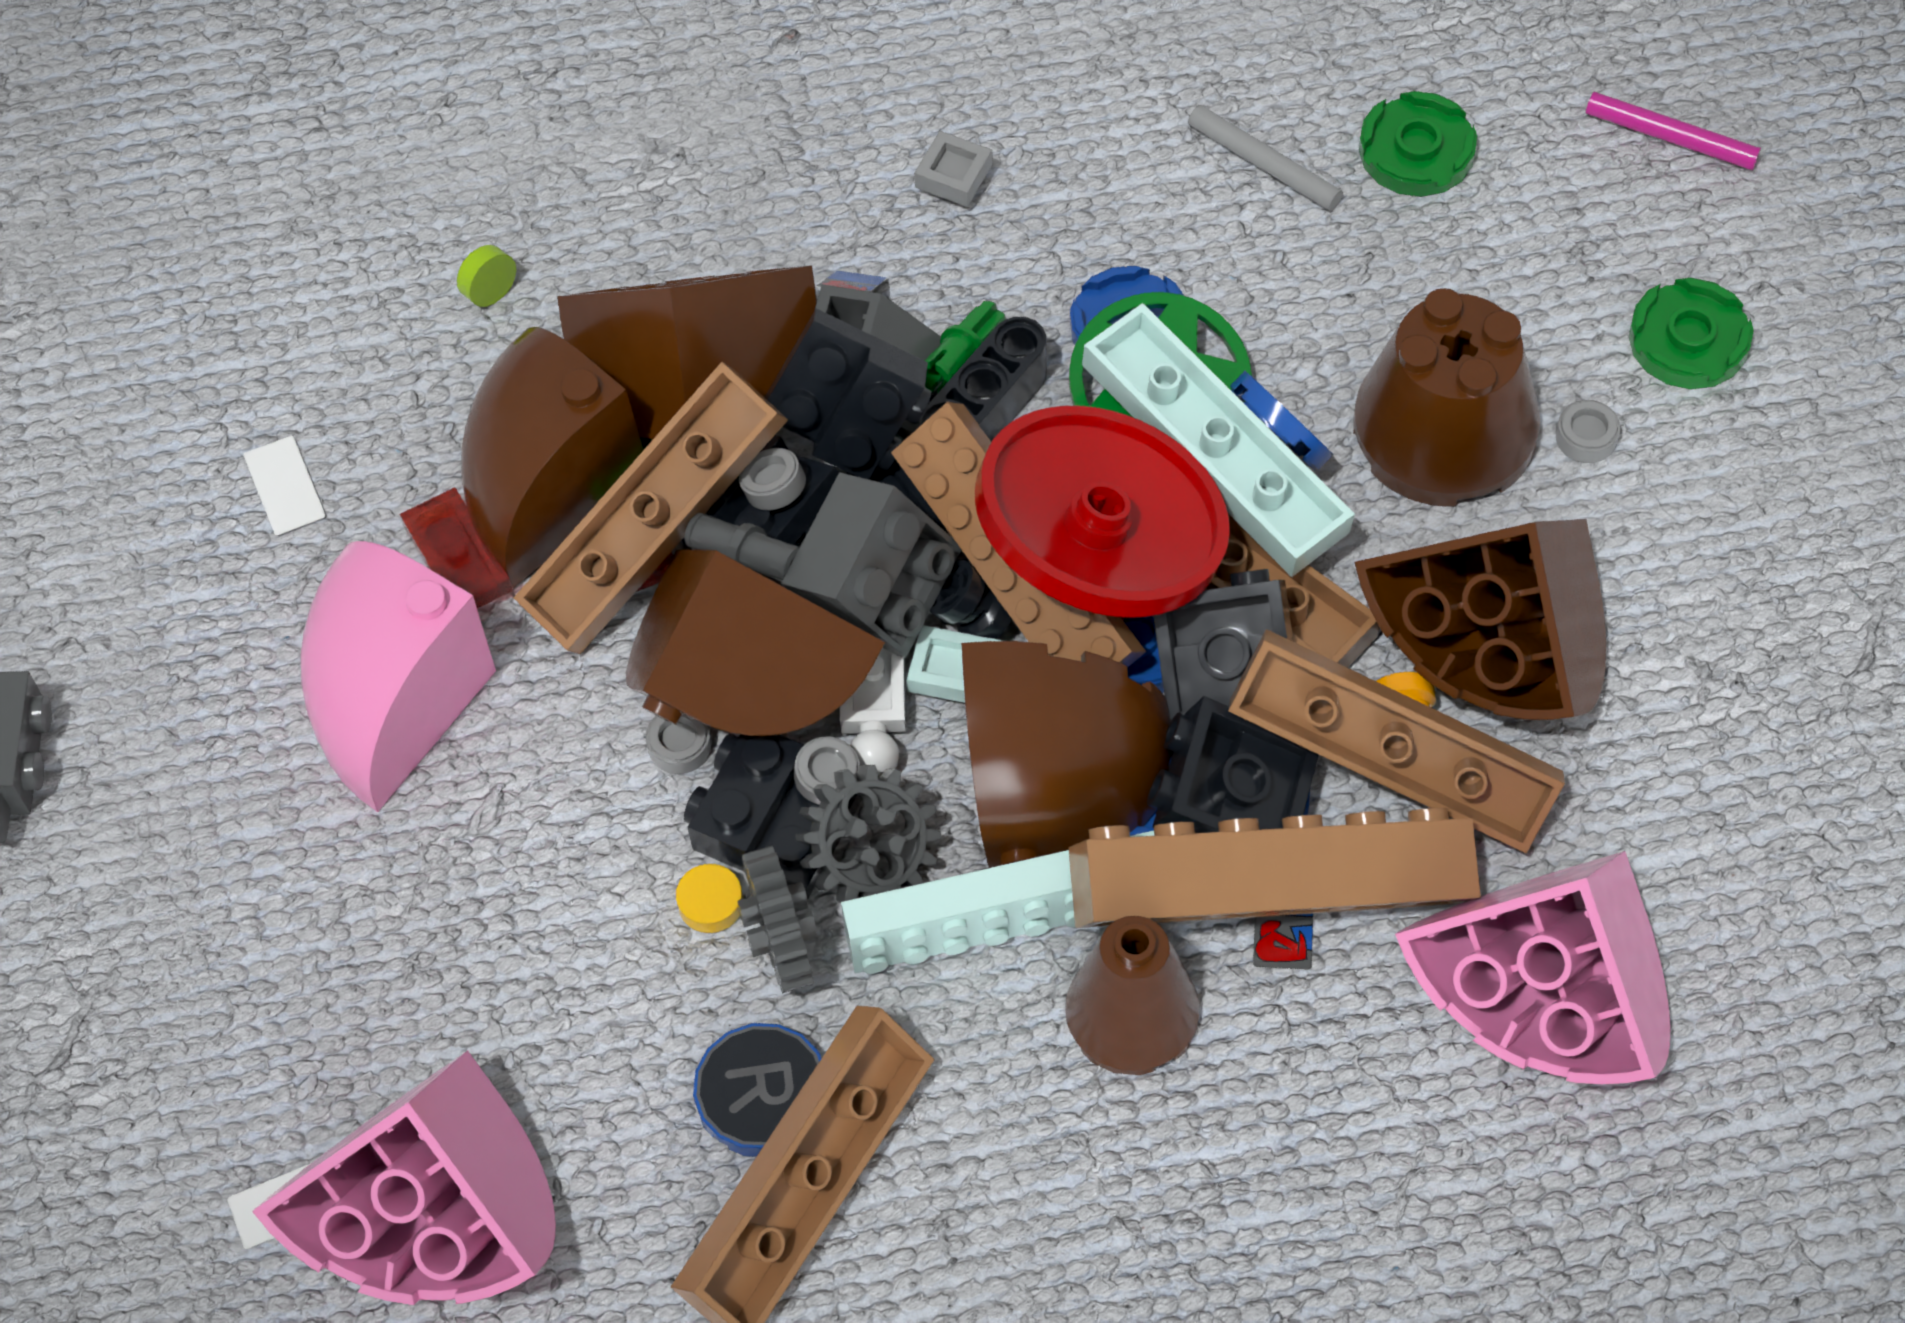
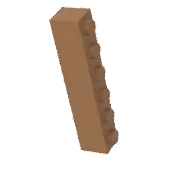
M1427 808L1409 811L1408 821L1386 823L1384 811H1370L1345 815L1346 825L1323 826L1322 815H1301L1283 818L1282 829L1259 830V820L1257 818L1218 822L1219 832L1195 833L1194 822H1174L1155 825L1154 836L1130 837L1129 826L1124 825L1089 829L1088 840L1068 847L1075 928L1105 927L1126 916H1142L1156 923L1454 905L1481 898L1473 818L1449 819L1448 808Z

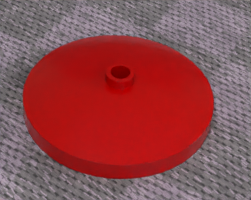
M1057 406L1025 414L1010 422L995 436L986 451L976 477L975 506L977 515L988 541L997 554L1030 585L1062 603L1081 610L1127 618L1154 616L1173 611L1191 602L1206 589L1226 553L1230 533L1229 516L1222 494L1211 475L1185 447L1173 438L1141 420L1122 413L1088 406Z

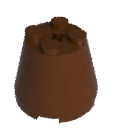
M1441 288L1430 292L1426 296L1425 301L1416 305L1404 317L1364 378L1357 394L1353 419V434H1356L1364 456L1372 465L1371 473L1386 487L1401 496L1419 503L1456 507L1457 500L1482 496L1495 490L1502 493L1511 487L1525 472L1536 448L1540 429V411L1520 334L1521 324L1514 314L1504 311L1496 304L1484 298L1469 294H1458L1452 289Z

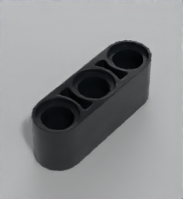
M1012 317L1005 319L997 325L927 405L919 420V427L946 402L964 404L992 442L995 436L1020 413L1042 387L1047 378V341L1043 327L1036 320L1028 317ZM1015 355H1025V357H1013V356H1015ZM980 396H990V397H991V398H988V399H977V397H980Z

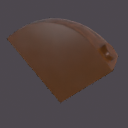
M812 265L757 270L721 276L712 275L665 281V283L632 287L625 286L557 296L564 340L577 348L626 389L640 438L654 439L721 362L736 370L765 397L811 318L816 306Z
M529 327L519 335L499 356L487 373L473 400L467 418L461 452L463 492L473 528L487 558L512 588H515L552 555L644 450L626 389L566 340L539 327Z
M1587 519L1532 522L1354 562L1360 586L1368 606L1387 638H1393L1401 651L1415 665L1413 669L1454 699H1463L1481 708L1494 711L1493 714L1535 720L1576 717L1589 713L1596 705L1601 694L1605 676L1606 627L1602 594Z
M676 550L651 599L636 635L628 660L626 684L629 688L647 696L642 705L643 709L674 725H677L683 714L708 726L731 733L751 736L783 734L814 724L843 705L863 683L885 642L717 550Z
M1018 641L961 643L972 776L979 826L988 868L1069 850L1068 847L1088 840L1089 829L1124 825L1129 826L1130 832H1132L1137 826L1143 827L1157 810L1147 805L1150 787L1161 769L1168 771L1173 752L1163 748L1171 719L1167 700L1155 684L1149 681L1140 685L1128 678L1126 665L1088 651H1084L1081 655V661L1048 656L1047 644Z

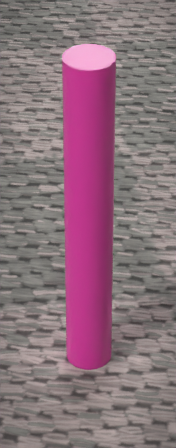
M1597 92L1592 93L1586 108V114L1752 171L1761 151V148Z

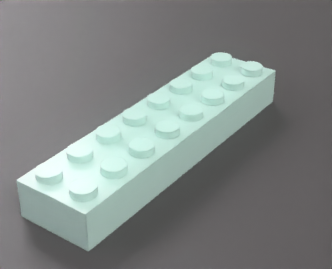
M1143 303L1084 345L1082 366L1134 418L1159 429L1173 438L1205 467L1222 494L1228 514L1291 577L1350 533L1355 513Z
M1154 831L1136 834L1130 837L1154 836ZM1069 850L841 902L845 935L854 973L865 972L867 974H874L885 970L890 965L903 962L906 964H918L925 961L929 956L942 953L957 955L965 952L969 947L981 944L995 946L1006 942L1009 938L1020 935L1039 936L1051 928L1064 925L1075 927Z

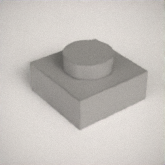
M939 131L914 172L915 188L968 207L993 165V151L987 147Z

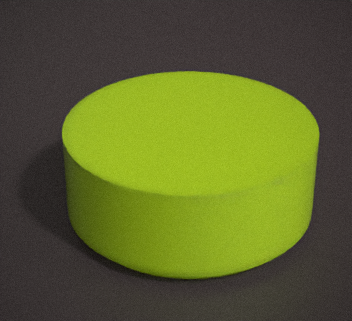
M495 245L481 246L472 251L462 262L457 275V288L462 295L479 307L493 305L504 297L512 287L516 277V263L512 257Z

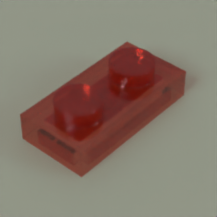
M455 487L399 514L407 534L427 568L472 594L477 609L513 591L508 575L479 537L470 518L468 508Z

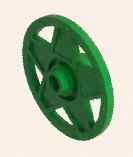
M1150 292L1132 295L1112 303L1100 311L1086 325L1074 346L1071 356L1069 390L1073 406L1102 408L1133 417L1106 389L1089 406L1082 378V360L1086 343L1113 325L1111 324L1112 321L1127 315L1142 303L1148 309L1163 308L1164 310L1158 319L1230 390L1232 389L1230 385L1244 371L1251 376L1252 373L1249 357L1242 340L1230 323L1214 309L1200 301L1180 294ZM1198 319L1204 322L1223 340L1234 362L1197 352Z

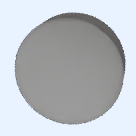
M1580 400L1571 403L1560 414L1556 429L1557 445L1567 457L1577 462L1596 463L1609 457L1616 448L1620 434L1619 419L1610 407L1601 402Z
M771 448L758 453L739 475V483L752 506L761 510H775L790 504L801 494L806 483V476L793 452L783 448Z
M682 714L677 725L655 716L647 727L646 743L650 758L658 768L672 774L692 772L702 766L710 755L712 741L709 726Z
M819 737L809 741L800 749L796 756L794 781L797 789L807 800L820 805L821 801L816 797L813 788L817 784H827L836 789L834 772L843 769H849L857 780L860 766L858 755L848 743L835 737Z

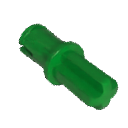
M983 301L959 325L949 326L942 333L940 345L924 360L928 362L925 388L931 390V393L935 391V388L944 379L943 383L937 388L938 394L995 327L1006 319L1005 314L997 310L996 303Z

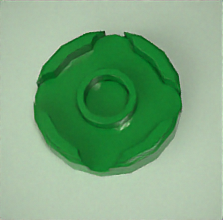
M1411 91L1400 93L1399 99L1392 100L1387 104L1385 99L1374 105L1363 120L1359 154L1364 169L1379 185L1397 194L1424 197L1444 193L1463 181L1473 167L1477 133L1474 125L1472 128L1471 124L1466 120V112L1457 103L1438 94Z
M1696 278L1676 279L1674 285H1666L1660 288L1661 284L1649 289L1635 305L1628 335L1633 356L1648 374L1665 384L1690 390L1715 387L1734 377L1747 361L1754 332L1751 318L1748 322L1747 315L1742 311L1743 304L1737 296L1715 282Z

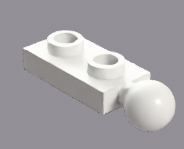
M884 648L881 649L863 683L840 706L841 733H860L851 741L850 746L857 753L860 765L876 766L878 780L886 769H895L899 761L898 746L894 739L886 732H906L905 657L898 656Z

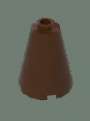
M1126 916L1114 921L1106 928L1075 975L1068 989L1065 1011L1069 1031L1081 1047V1052L1090 1062L1115 1074L1144 1075L1154 1072L1155 1067L1165 1064L1173 1058L1175 1061L1186 1052L1197 1032L1200 1006L1195 985L1161 926L1146 917Z

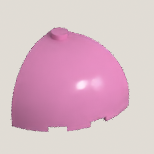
M355 541L347 544L332 563L320 583L310 606L301 647V685L309 720L328 763L341 781L360 800L379 812L492 677L496 669L472 594L398 551L373 542Z
M1625 851L1485 894L1481 898L1463 902L1426 917L1395 934L1405 960L1418 983L1440 1011L1445 1008L1459 1024L1476 1037L1473 1040L1475 1043L1522 1069L1528 1066L1549 1074L1567 1077L1566 1081L1601 1085L1631 1083L1655 1078L1666 1065L1670 1049V1014L1665 979L1653 931Z
M468 1050L361 1125L295 1175L252 1211L271 1235L290 1253L313 1270L320 1272L323 1268H326L334 1274L360 1285L359 1293L385 1301L415 1305L419 1300L444 1301L454 1299L456 1304H462L488 1298L514 1288L535 1276L545 1265L553 1250L556 1232L552 1195L537 1153L512 1110Z

